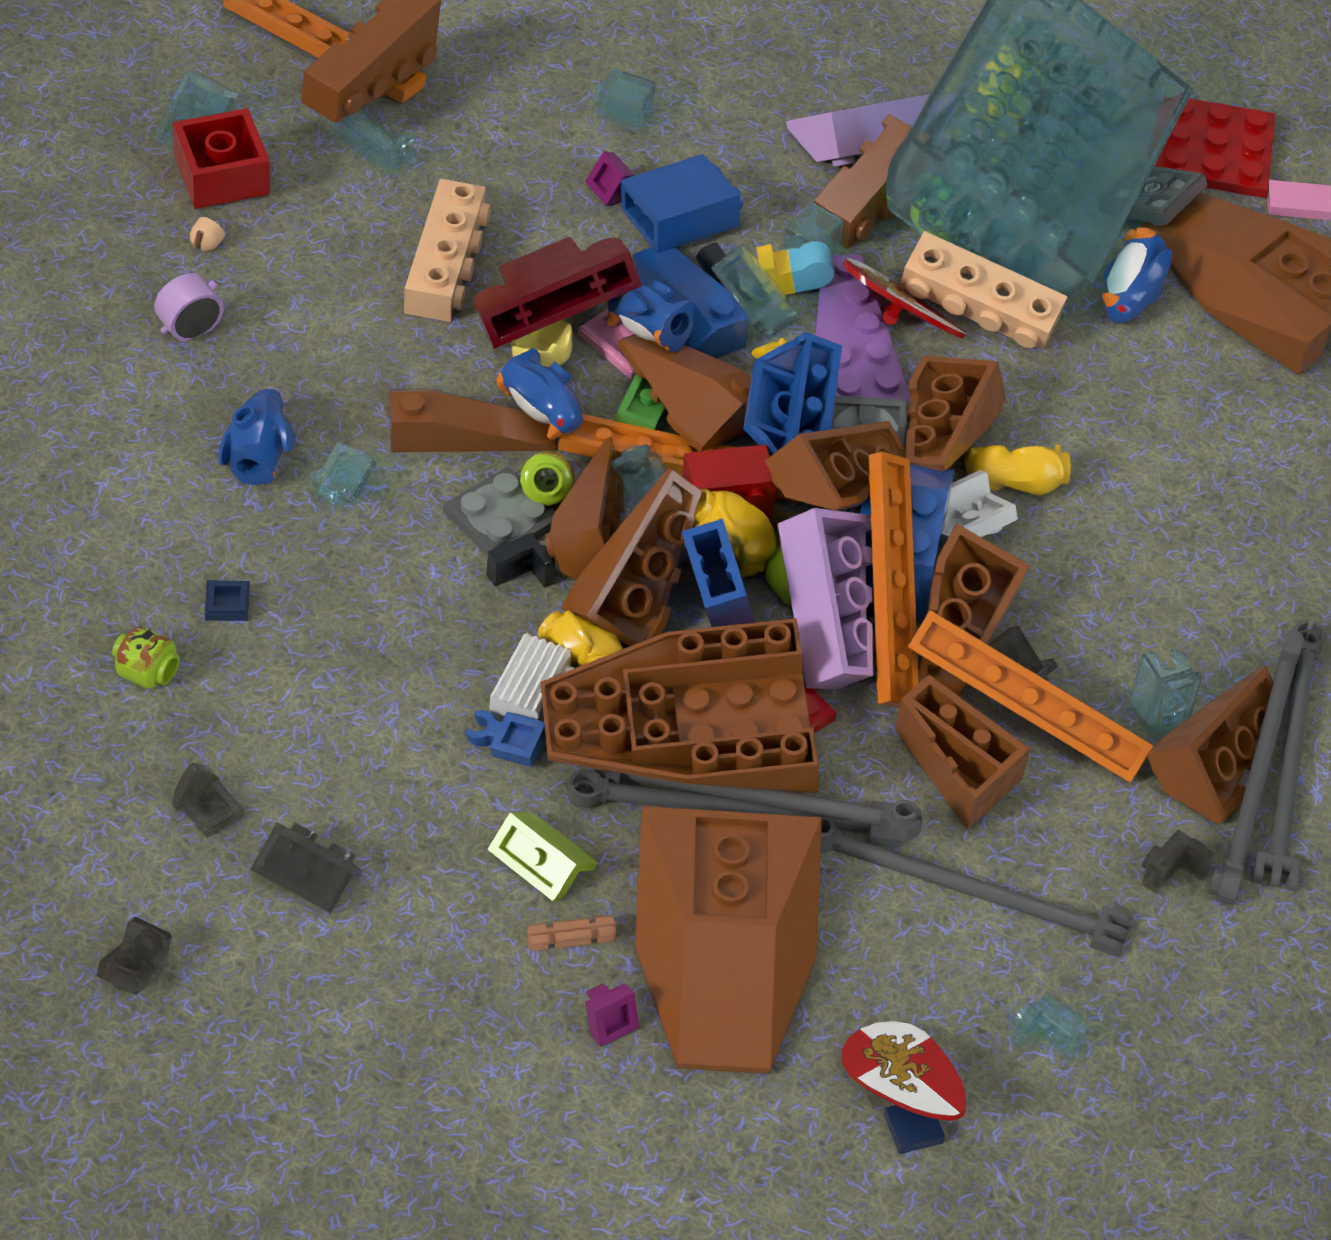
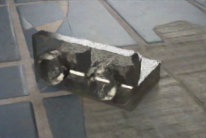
M277 822L250 870L331 914L352 876L359 878L363 872L353 863L355 855L335 843H332L329 849L315 843L318 835L295 822L291 829Z

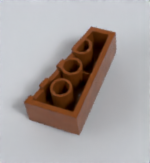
M382 0L375 6L377 14L366 24L362 21L355 24L350 29V33L343 45L336 42L304 71L301 103L334 123H338L350 114L356 113L370 101L379 98L395 85L404 82L409 76L420 69L429 66L437 54L436 40L441 0Z

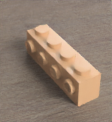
M446 179L439 180L405 285V314L451 322L454 309L462 310L466 287L462 286L463 281H471L474 269V259L471 258V254H479L483 231H479L480 226H488L491 213V204L485 203L486 187Z
M926 231L921 235L904 268L899 286L906 289L916 298H926L941 305L951 314L963 315L978 322L981 327L988 331H997L1011 337L1023 347H1036L1041 350L1044 349L1060 318L1067 296Z

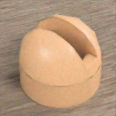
M200 217L190 232L192 245L197 248L201 244L203 252L214 250L225 237V232L220 225L207 217Z

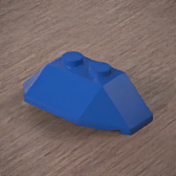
M804 332L795 337L794 340L757 358L753 363L743 429L759 445L766 444L770 456L799 434L831 429L842 345Z
M910 465L916 622L922 623L927 615L935 561L940 552L955 470L938 471L918 465ZM870 495L862 503L860 514L871 515ZM872 529L866 531V546L871 548ZM871 564L866 566V581L874 590L873 565Z

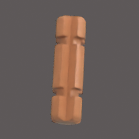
M602 915L594 916V921L590 922L589 918L586 917L554 921L550 927H546V923L530 924L527 926L526 936L530 950L539 951L549 949L548 945L554 944L555 948L591 944V939H597V943L613 941L616 937V925L613 916Z

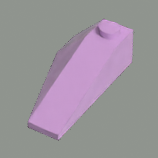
M949 90L789 120L786 121L787 129L816 162L832 159L833 167L855 163L854 155L862 154L859 150L861 145L866 140L873 143L883 132L884 126H882V121L888 114L910 125L948 100L950 94Z

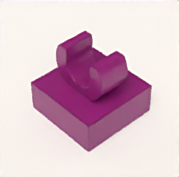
M603 151L585 182L606 206H613L621 200V180L635 175L614 152Z
M625 983L611 990L605 984H600L587 991V996L590 1000L586 1001L585 1005L590 1034L600 1047L640 1028L635 994Z

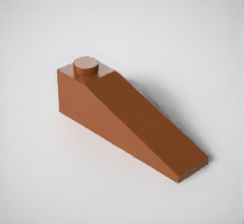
M635 334L619 340L618 347L637 376L647 379L651 385L650 395L655 403H662L668 411L666 419L671 427L699 452L706 451L747 434L743 427L751 375L738 367L686 345H683L679 351L673 352L659 346L657 342L643 339Z
M922 356L909 380L910 404H908L909 429L907 430L906 458L910 459V465L946 471L993 425L1006 400L998 361Z
M431 388L388 389L391 453L555 451V439L550 440L547 437L550 424L534 420L523 410Z
M883 421L799 434L765 460V463L771 472L773 483L782 491L785 497L836 511L858 507L870 495L869 455L882 451L906 458V449L891 423Z
M612 439L604 441L554 513L550 533L545 535L549 556L551 558L556 557L561 572L575 580L578 579L581 572L622 524L620 512L624 511L623 471Z
M667 469L581 572L561 609L563 611L570 610L574 614L582 616L604 630L615 634L621 645L625 648L660 635L668 623L671 608L667 607L673 582L678 583L681 569L677 568L682 547L685 543L681 531L693 527L702 491L674 470Z
M956 524L935 561L927 614L932 610L988 644L1030 565L961 525ZM920 655L918 682L920 683L927 675H931L956 695L960 696L966 682Z
M1267 666L1257 668L1172 729L1147 753L1152 771L1157 776L1163 791L1216 824L1223 823L1243 800L1246 788L1244 785H1239L1244 770H1251L1255 743L1259 739L1273 686V680Z

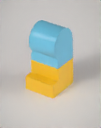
M811 241L798 249L792 248L773 252L772 244L756 247L765 299L821 288L829 284L834 277L831 251L822 242Z

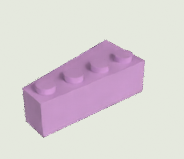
M813 508L778 523L788 590L794 618H797L802 650V670L806 688L837 690L873 676L872 624L866 619V608L872 603V587L866 585V566L872 564V548L866 546V531L871 530V515Z

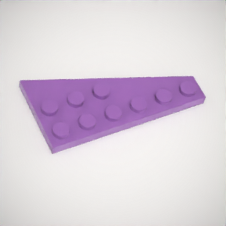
M861 253L832 256L834 277L829 284L819 289L815 335L842 345L836 395L906 399L908 404H910V392L874 290L860 282L843 266V262L847 258L864 264ZM907 414V430H908V429H909V416H908V414Z

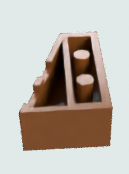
M890 114L882 121L884 130L873 143L866 140L861 145L859 150L863 155L852 168L849 169L843 166L814 200L811 226L846 249H849L858 240H865L878 223L882 220H889L896 212V209L906 200L912 201L921 188L920 173L925 134Z
M927 675L901 698L895 731L968 830L1023 779L1030 748L931 675Z

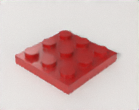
M1165 94L1155 166L1205 174L1207 182L1205 188L1266 198L1276 113Z

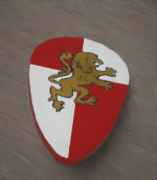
M847 258L843 262L844 268L851 275L875 292L892 301L890 305L885 307L883 312V320L886 324H895L898 321L900 311L904 308L961 339L965 337L966 332L920 298L912 296L906 289L899 287L900 285L880 272L851 258Z
M897 1021L879 1022L859 1029L844 1044L842 1048V1065L851 1079L868 1091L912 1113L933 1119L954 1121L965 1115L966 1093L962 1080L939 1045L925 1031L908 1023Z

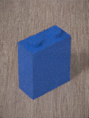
M704 154L621 180L622 210L657 253L740 226V209L743 208L742 195L739 189L733 187L723 176L720 168L714 166Z
M723 519L681 531L711 627L755 623Z

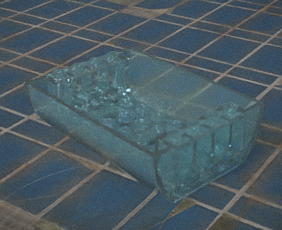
M985 0L892 157L886 180V197L889 211L920 235L926 231L1070 298L1093 284L1194 89L1082 0ZM1032 105L1039 110L1040 115L1032 110ZM1019 128L1025 132L1027 138L1023 137L1018 132Z

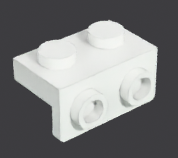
M979 470L952 484L941 541L942 547L956 524L983 537L997 533L1002 527L1018 520L1016 505L991 493L986 472Z

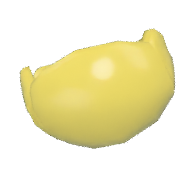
M561 320L512 341L511 351L513 357L534 348L540 353L541 365L550 367L554 361L560 366L563 365L570 358L572 352L571 324Z

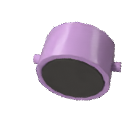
M197 273L183 274L167 283L158 293L154 303L155 313L164 324L160 329L161 332L165 335L170 332L179 341L185 342L213 330L224 312L223 301L214 291L218 286L214 280L208 283Z

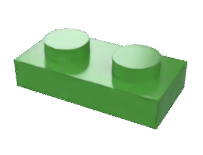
M635 374L614 421L656 430L666 408L662 403H655L651 397L652 387L647 379L638 377Z

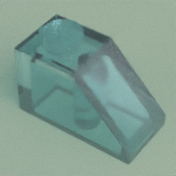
M187 69L152 138L174 151L173 122L229 112L238 93L210 76Z
M743 243L712 267V270L724 287L749 316L751 325L767 339L775 336L800 316L781 288Z

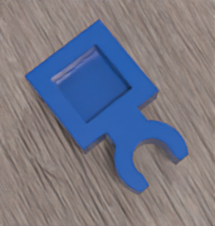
M477 710L474 715L477 723L481 726H486V728L479 732L467 729L465 734L470 743L481 747L490 745L493 757L533 767L546 740L545 723L543 721L507 712L503 721L500 722L496 721L494 716L488 711Z

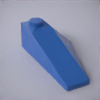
M653 247L633 254L636 270L642 285L651 287L654 280L676 291L672 298L675 303L682 300H688L693 303V328L690 338L686 340L684 345L714 358H719L745 348L749 316L725 287L676 248L657 253Z

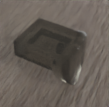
M191 763L187 767L176 786L172 806L177 811L182 809L206 838L244 817V809L227 791L218 776L209 767L199 763Z

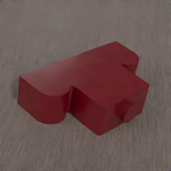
M567 237L501 265L499 271L505 285H496L481 291L474 297L473 303L486 336L495 349L642 286L631 254L619 238L600 240L590 245L585 251H581L573 239Z

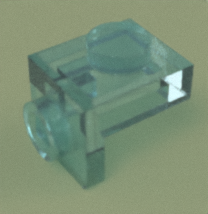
M337 441L320 473L312 470L308 478L317 488L315 493L322 499L334 505H337L341 499L352 505L373 471L376 461L372 457Z
M647 444L632 446L623 451L621 457L611 462L614 471L622 476L634 508L666 471L661 456Z
M1046 994L1034 1006L1031 1003H1027L1017 1013L1013 1020V1025L1016 1027L1011 1043L1019 1048L1036 1032L1068 1059L1072 1060L1083 1049L1089 1027L1083 1023L1076 1012L1064 1008Z

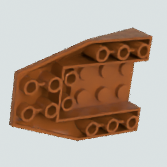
M1199 193L1167 225H1153L1149 222L1141 225V228L1151 229L1166 242L1167 248L1172 250L1173 255L1170 268L1207 313L1297 375L1322 356L1328 335L1331 333L1330 238L1203 193Z
M797 618L665 632L540 682L549 761L684 784L819 793V763L813 727L810 728Z
M642 806L638 847L635 951L677 1068L770 1074L817 957L822 817Z

